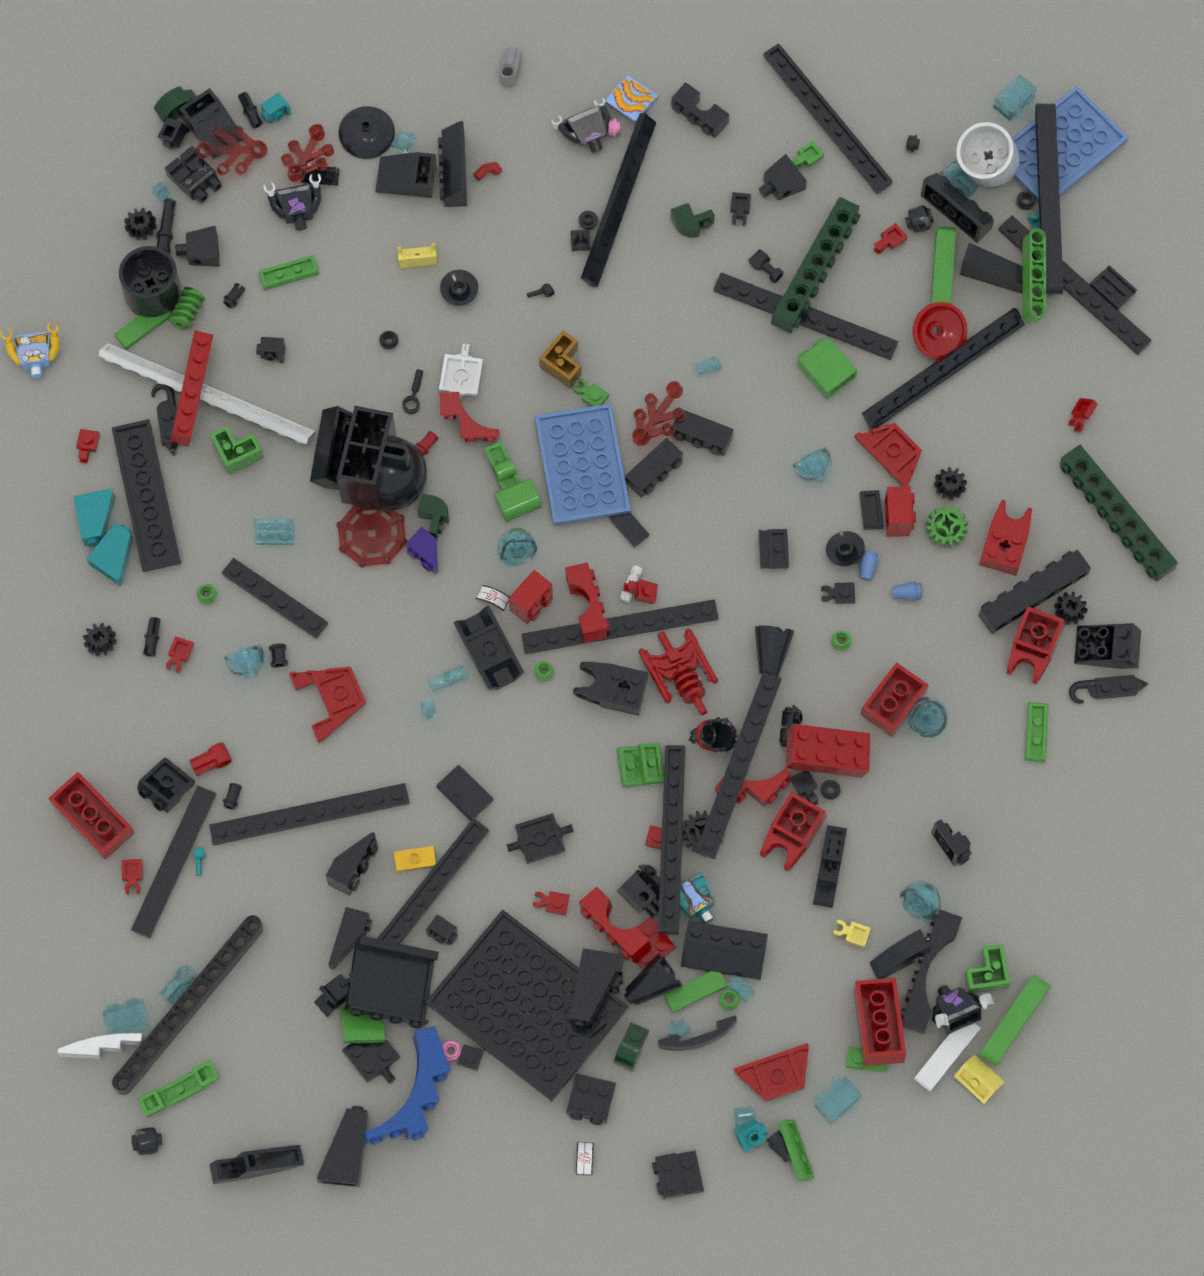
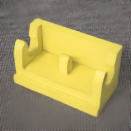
M431 243L432 246L401 249V247H397L399 267L410 268L437 265L435 243Z

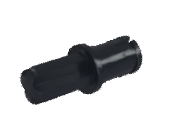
M247 92L240 93L238 98L244 108L243 114L247 116L253 129L260 127L263 122L258 115L257 106L253 105Z
M151 617L149 619L147 634L144 635L146 639L143 655L151 657L152 655V657H155L157 641L160 639L158 636L160 618Z

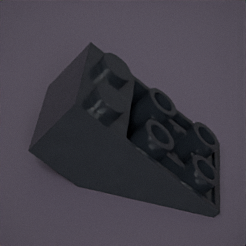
M210 88L179 108L182 120L213 159L244 140V136Z
M413 152L380 157L375 192L432 198L437 164L436 154Z
M1134 623L1077 626L1074 663L1116 669L1139 668L1141 630Z
M371 832L335 857L325 875L329 886L349 896L352 891L355 892L360 884L359 877L361 874L366 873L369 867L367 862L371 856H375L379 847L374 832Z

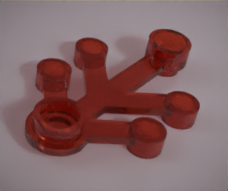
M314 124L309 128L311 139L304 152L301 150L297 140H292L288 143L290 152L295 153L299 160L298 164H295L292 155L289 153L281 157L283 165L289 168L287 175L290 181L299 182L306 177L307 173L315 169L324 170L328 167L326 159L321 156H332L335 152L333 146L326 144L313 152L317 142L321 141L325 136V131L321 124ZM318 158L315 162L306 166L308 162Z
M217 126L213 130V136L217 139L221 138L229 146H211L208 142H200L196 146L195 152L200 158H207L210 154H231L224 163L218 165L217 173L219 175H226L229 167L241 154H248L243 162L235 166V172L238 175H243L255 158L261 159L267 154L266 144L261 140H253L243 131L241 126H235L231 130V135L234 138H240L247 145L241 146L225 132L222 126ZM216 130H220L222 135H218ZM234 130H239L240 135H237ZM255 147L260 149V153L255 151ZM200 148L205 150V154L200 152ZM242 166L244 171H240L238 167ZM220 167H225L226 172L221 171Z
M672 381L666 386L668 395L657 410L655 407L658 402L657 397L653 393L646 395L645 402L647 403L649 421L645 426L644 420L647 414L643 409L635 410L633 416L636 419L637 428L633 431L632 439L637 446L646 445L653 437L662 434L671 436L674 433V428L670 423H665L662 427L653 429L655 425L672 419L681 421L685 418L686 414L680 407L664 414L672 401L683 394V387L679 382Z

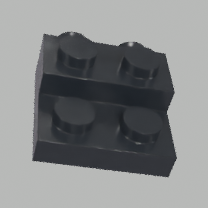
M164 757L139 780L137 790L143 799L149 798L158 811L164 810L168 813L180 802L181 797L194 786L195 780Z
M940 819L934 823L931 832L932 836L953 866L958 863L960 865L966 863L972 854L969 839L966 835L962 836L960 832L952 835L953 831L949 824L944 823Z
M576 1073L566 1111L567 1115H570L571 1119L579 1121L582 1118L588 1119L590 1123L595 1125L606 1124L616 1083Z
M696 1150L655 1157L652 1167L654 1175L658 1174L660 1182L656 1183L658 1195H662L663 1200L704 1192Z

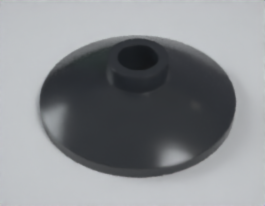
M453 270L443 277L440 283V292L448 303L456 306L466 305L476 297L478 282L468 271ZM458 288L463 290L462 292H456Z
M843 531L833 535L826 545L828 559L838 566H851L857 563L865 552L863 539L851 531Z

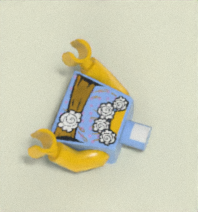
M49 322L47 325L48 331L13 336V339H11L12 331L10 328H8L9 336H4L2 330L0 331V336L5 339L4 344L8 356L16 365L22 366L24 371L30 370L32 378H41L43 376L42 368H49L51 361L55 359L60 350L59 334H57V331L60 329L58 322H56V330L51 328V322Z

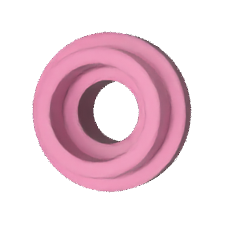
M616 118L609 122V135L616 137V133L620 134V122H616Z
M450 1040L442 1045L447 1061H455L460 1057L461 1047L456 1041ZM453 1048L455 1052L450 1055L447 1053V1050Z

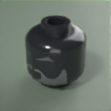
M924 205L909 209L908 217H905L908 229L912 228L915 233L930 229L932 223H934L930 208L927 209Z
M154 1127L137 1129L135 1134L131 1135L133 1151H137L139 1155L155 1154L158 1152L159 1146H162L161 1133L157 1134Z

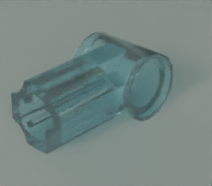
M953 161L940 172V175L945 176L951 185L961 189L967 198L972 196L978 189V185L965 174L957 161Z
M186 965L179 967L175 976L159 994L174 1005L196 979L195 971ZM191 972L190 979L183 981V973Z

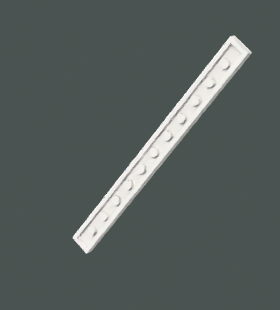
M109 343L99 351L98 356L104 358L107 362L121 365L122 368L135 371L142 377L154 379L157 383L168 385L175 391L181 392L184 375ZM206 384L202 386L200 399L208 402L213 407L222 408L229 414H236L246 421L255 422L262 428L276 431L279 435L290 437L300 444H307L314 437V430Z

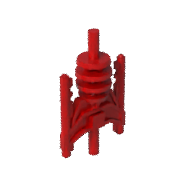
M686 629L684 634L686 642L681 647L673 649L666 634L660 632L657 636L666 653L650 655L648 650L642 648L638 652L663 699L669 704L673 696L671 692L667 691L668 687L664 685L665 681L662 677L668 681H675V688L686 704L694 703L701 716L707 714L708 711L701 700L706 693L705 688L702 687V681L697 673L693 672L696 670V659L700 667L704 668V674L708 675L707 679L709 682L712 681V683L716 684L718 679L701 650L694 633H692L691 629Z

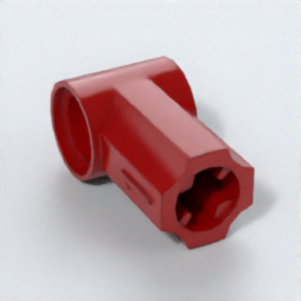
M220 742L211 746L207 752L189 761L196 776H199L214 768H222L232 762V758L225 744Z

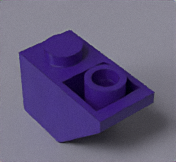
M421 527L406 542V552L411 558L420 560L422 562L421 565L427 571H433L436 574L438 572L436 538Z

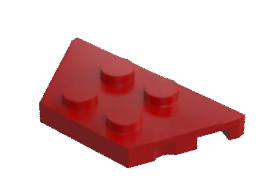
M896 423L886 425L883 428H874L869 432L855 434L854 438L902 486L909 485L922 450Z
M806 1043L734 1068V1072L765 1102L802 1090L805 1085L809 1044Z

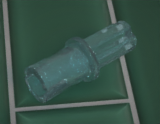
M461 666L449 672L444 671V674L430 679L428 684L430 689L435 691L447 685L452 686V683L468 677L464 666Z

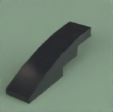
M827 825L813 905L833 908L847 828Z

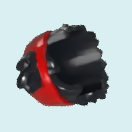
M720 717L702 721L697 728L691 730L689 741L692 744L697 743L704 750L721 753L722 751L728 752L734 748L738 736L736 735L737 730L728 718L720 719Z

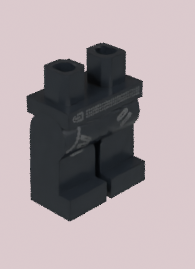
M193 146L184 151L179 156L180 159L177 157L165 167L167 177L187 194L192 201L196 199L203 203L209 197L205 190L210 187L214 192H217L222 187L216 171L197 153Z

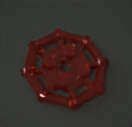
M353 505L342 520L336 524L340 553L346 554L362 568L371 565L391 564V560L403 546H406L404 515H400L395 510L383 511L391 517L388 521L381 515V510H376L372 515L363 514V511L375 509ZM357 514L359 518L354 522L353 525L349 524V522ZM397 525L398 536L392 535L391 526ZM375 529L376 536L368 537L367 531ZM346 530L352 531L353 540L347 541ZM391 541L394 542L395 545L386 553L385 547ZM357 546L363 551L361 556L351 548ZM380 552L381 557L367 558L368 553L376 554Z

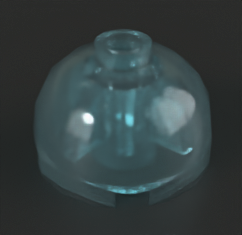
M825 446L822 448V451L818 449L801 458L802 461L798 463L796 461L792 464L796 473L802 479L807 481L815 479L816 482H819L827 477L825 473L830 470L832 459Z
M514 528L500 536L497 550L501 561H504L507 566H518L525 563L523 560L529 557L532 559L535 556L537 544L531 533L522 528Z
M257 644L234 654L224 656L227 667L233 674L238 676L245 675L246 678L257 675L256 670L263 666L265 655L262 645Z
M935 697L918 699L908 713V723L911 729L922 737L939 735L945 729L948 722V710L945 704Z
M916 881L909 884L900 894V898L903 896L904 901L902 905L906 911L916 919L924 918L925 922L930 921L936 915L941 905V898L937 888L933 884L924 881Z

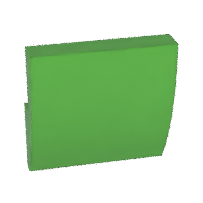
M659 743L640 744L639 746L619 747L617 749L622 787L664 782Z
M340 1006L343 1043H384L383 1018L382 1020L370 1019L369 1015L364 1014L362 1016H353L350 1014L351 1012L345 1011V1006Z

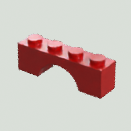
M588 562L565 567L570 594L582 596L589 603L587 611L579 616V627L584 643L607 638V630H610L608 619H604L602 615L605 613L603 602L598 600V597H600L598 585L594 586L593 583L596 580L594 570L589 568Z
M595 887L579 901L580 913L587 920L590 918L594 922L593 926L599 933L604 932L607 935V941L613 947L616 945L620 949L619 952L623 955L624 959H630L635 963L652 948L650 940L637 927L619 929L609 922V915L613 907L610 899L598 887Z

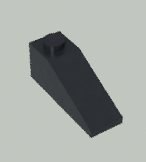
M348 907L345 908L328 964L330 969L334 970L355 948L357 938L365 936L366 931H370L372 920H370L369 913Z

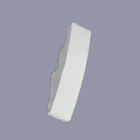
M973 1023L950 1033L915 1076L914 1080L928 1091H931L981 1028Z
M119 1033L97 1036L59 1048L58 1054L60 1057L101 1059L102 1051L122 1052L123 1044L141 1045L144 1041V1036L142 1033Z

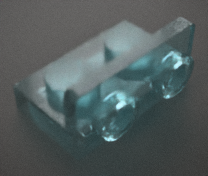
M254 518L255 544H294L295 526L293 519Z
M132 998L121 1005L113 1003L106 1006V1009L103 1010L109 1035L127 1033L149 1027L143 999Z

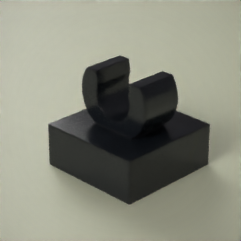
M590 230L571 231L572 251L591 250Z

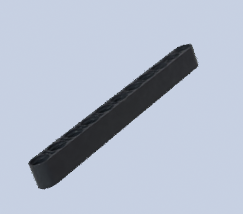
M1036 103L1035 126L1039 226L1046 235V295H1062L1063 266L1055 103Z
M251 915L241 923L112 1079V1085L117 1093L126 1095L132 1091L263 932V925L259 917ZM253 922L259 924L256 930L248 929V926ZM239 938L246 940L242 946H237L235 942ZM225 954L233 955L232 959L228 962L222 960ZM214 969L220 971L217 977L209 976L210 972ZM199 985L207 986L203 993L196 992V989ZM186 1001L194 1002L191 1008H183ZM175 1016L180 1017L178 1024H170L171 1018ZM166 1032V1039L162 1041L157 1039L159 1033ZM147 1048L154 1049V1053L151 1056L144 1055V1051ZM134 1064L141 1065L138 1072H131V1067ZM120 1080L128 1081L124 1088H118V1082Z

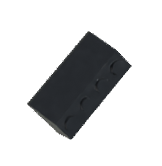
M459 121L441 130L442 137H438V148L442 149V154H439V166H443V172H439L440 183H443V189H440V200H444L445 207L467 206L464 123Z
M935 173L923 180L921 197L976 243L992 229L994 220L991 214L981 210L974 200H969L963 191L951 185L945 176Z
M339 406L322 410L310 482L323 488L339 490L337 474L352 412Z
M688 921L680 967L721 972V974L761 980L768 934Z

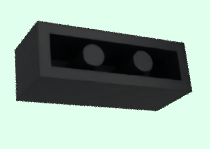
M681 408L671 427V435L676 440L690 442L696 448H705L714 455L721 454L723 456L726 454L734 433V429Z
M668 438L664 439L625 475L626 484L641 498L645 494L649 495L653 492L655 485L659 481L662 483L667 479L668 473L672 469L676 470L683 463V453Z

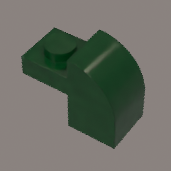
M181 86L176 87L165 93L158 100L154 109L162 122H165L167 117L177 120L181 115L179 108L194 99L196 95L192 89L183 90Z
M689 203L671 209L673 224L676 230L683 236L699 237L701 228L707 229L714 224L715 215L712 209L697 215L693 214Z
M422 493L418 507V518L431 520L429 533L436 540H438V535L443 533L444 523H449L448 507L441 498Z
M631 1022L614 1058V1064L633 1072L649 1030Z

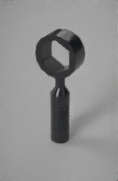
M417 369L411 388L412 396H407L402 402L403 410L407 414H415L420 409V402L415 397L419 391L424 372L420 369ZM413 400L417 403L416 408L409 410L406 407V402Z

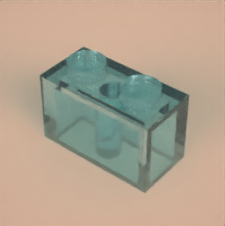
M1019 74L995 98L993 108L1009 121L1014 117L1017 118L1027 104L1033 103L1036 98L1037 88Z
M846 1076L843 1079L838 1077L830 1085L832 1088L827 1093L822 1091L815 1098L814 1107L830 1125L862 1096V1093Z

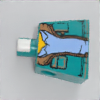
M702 872L681 884L680 910L690 920L699 916L705 924L712 921L714 916L709 909L714 906L715 901Z

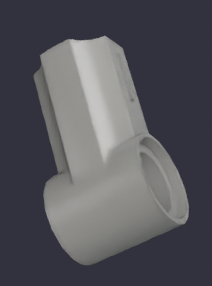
M516 47L505 49L502 66L499 69L500 82L505 87H512L517 82V71L522 52Z

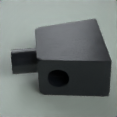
M785 154L764 173L763 181L765 184L759 188V191L764 198L773 193L777 200H782L805 190L807 180L787 154Z
M216 226L186 233V244L175 245L176 256L187 255L189 265L220 267Z
M636 873L617 890L637 912L640 913L645 910L652 918L659 912V907L653 902L657 897L656 894ZM639 895L645 898L644 902L639 899Z

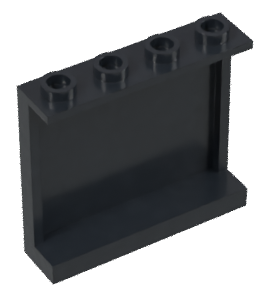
M360 936L355 941L345 1011L351 1012L350 1014L353 1016H362L364 1014L369 1015L370 1019L382 1020L384 1018L389 1019V1022L393 1024L404 1022L409 1023V1027L421 1028V1026L428 1023V1020H425L427 1004L425 1002L429 998L433 965L438 960L439 952Z

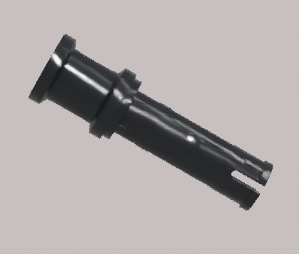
M167 198L164 199L161 227L156 234L158 239L156 247L171 254L170 242L173 240L171 231L176 201Z

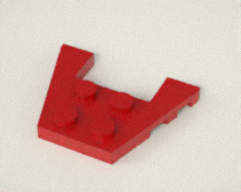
M351 667L289 673L296 691L315 683L330 718L311 725L318 743L327 738L366 704V700Z

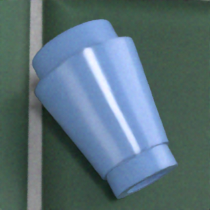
M872 551L864 552L863 557L860 559V579L872 580L879 561L878 553Z
M913 581L894 586V598L908 600L922 598L921 583Z

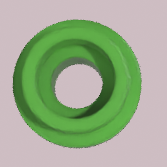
M204 584L197 590V597L202 603H211L217 596L216 589L210 584ZM205 592L211 593L209 597H204L203 595Z
M837 631L833 634L831 642L835 649L846 650L851 644V637L845 631ZM838 639H844L845 643H838Z
M542 661L535 666L534 674L538 680L547 681L552 678L554 669L549 662ZM546 669L548 672L547 674H541L540 671Z
M734 990L723 991L719 997L721 1007L726 1010L735 1009L739 1004V995ZM731 997L733 1002L727 1003L725 999Z

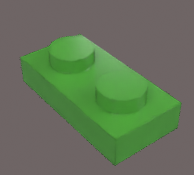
M848 1047L846 1068L887 1073L888 1064L863 1066L861 1048Z

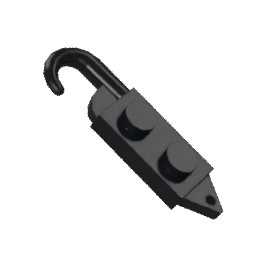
M157 384L151 391L152 397H155V393L159 389H164L167 393V400L162 401L157 406L162 446H165L174 456L179 444L170 443L177 412L175 394L172 387L165 384Z
M1134 675L1095 678L1093 680L1073 683L1069 689V696L1078 704L1084 703V700L1078 699L1075 696V691L1081 688H1088L1090 695L1095 699L1136 696L1137 692L1146 687L1148 683L1136 678Z

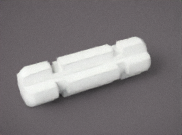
M635 565L632 566L631 575L628 576L626 583L629 580L637 582L638 577L642 574V568ZM622 591L620 600L629 603L633 593Z

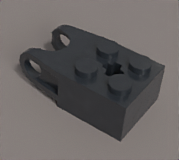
M587 661L580 663V670L593 676L595 682L589 687L574 688L573 694L576 697L599 705L602 708L639 716L648 681V672L610 663ZM621 688H627L626 692H622Z

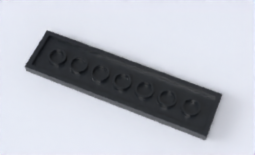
M150 419L111 427L142 571L147 572L181 564Z

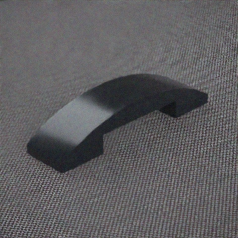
M735 1015L716 1021L717 1030L681 1042L678 1034L658 1040V1046L664 1050L686 1051L709 1045L727 1034L736 1024L737 1017Z

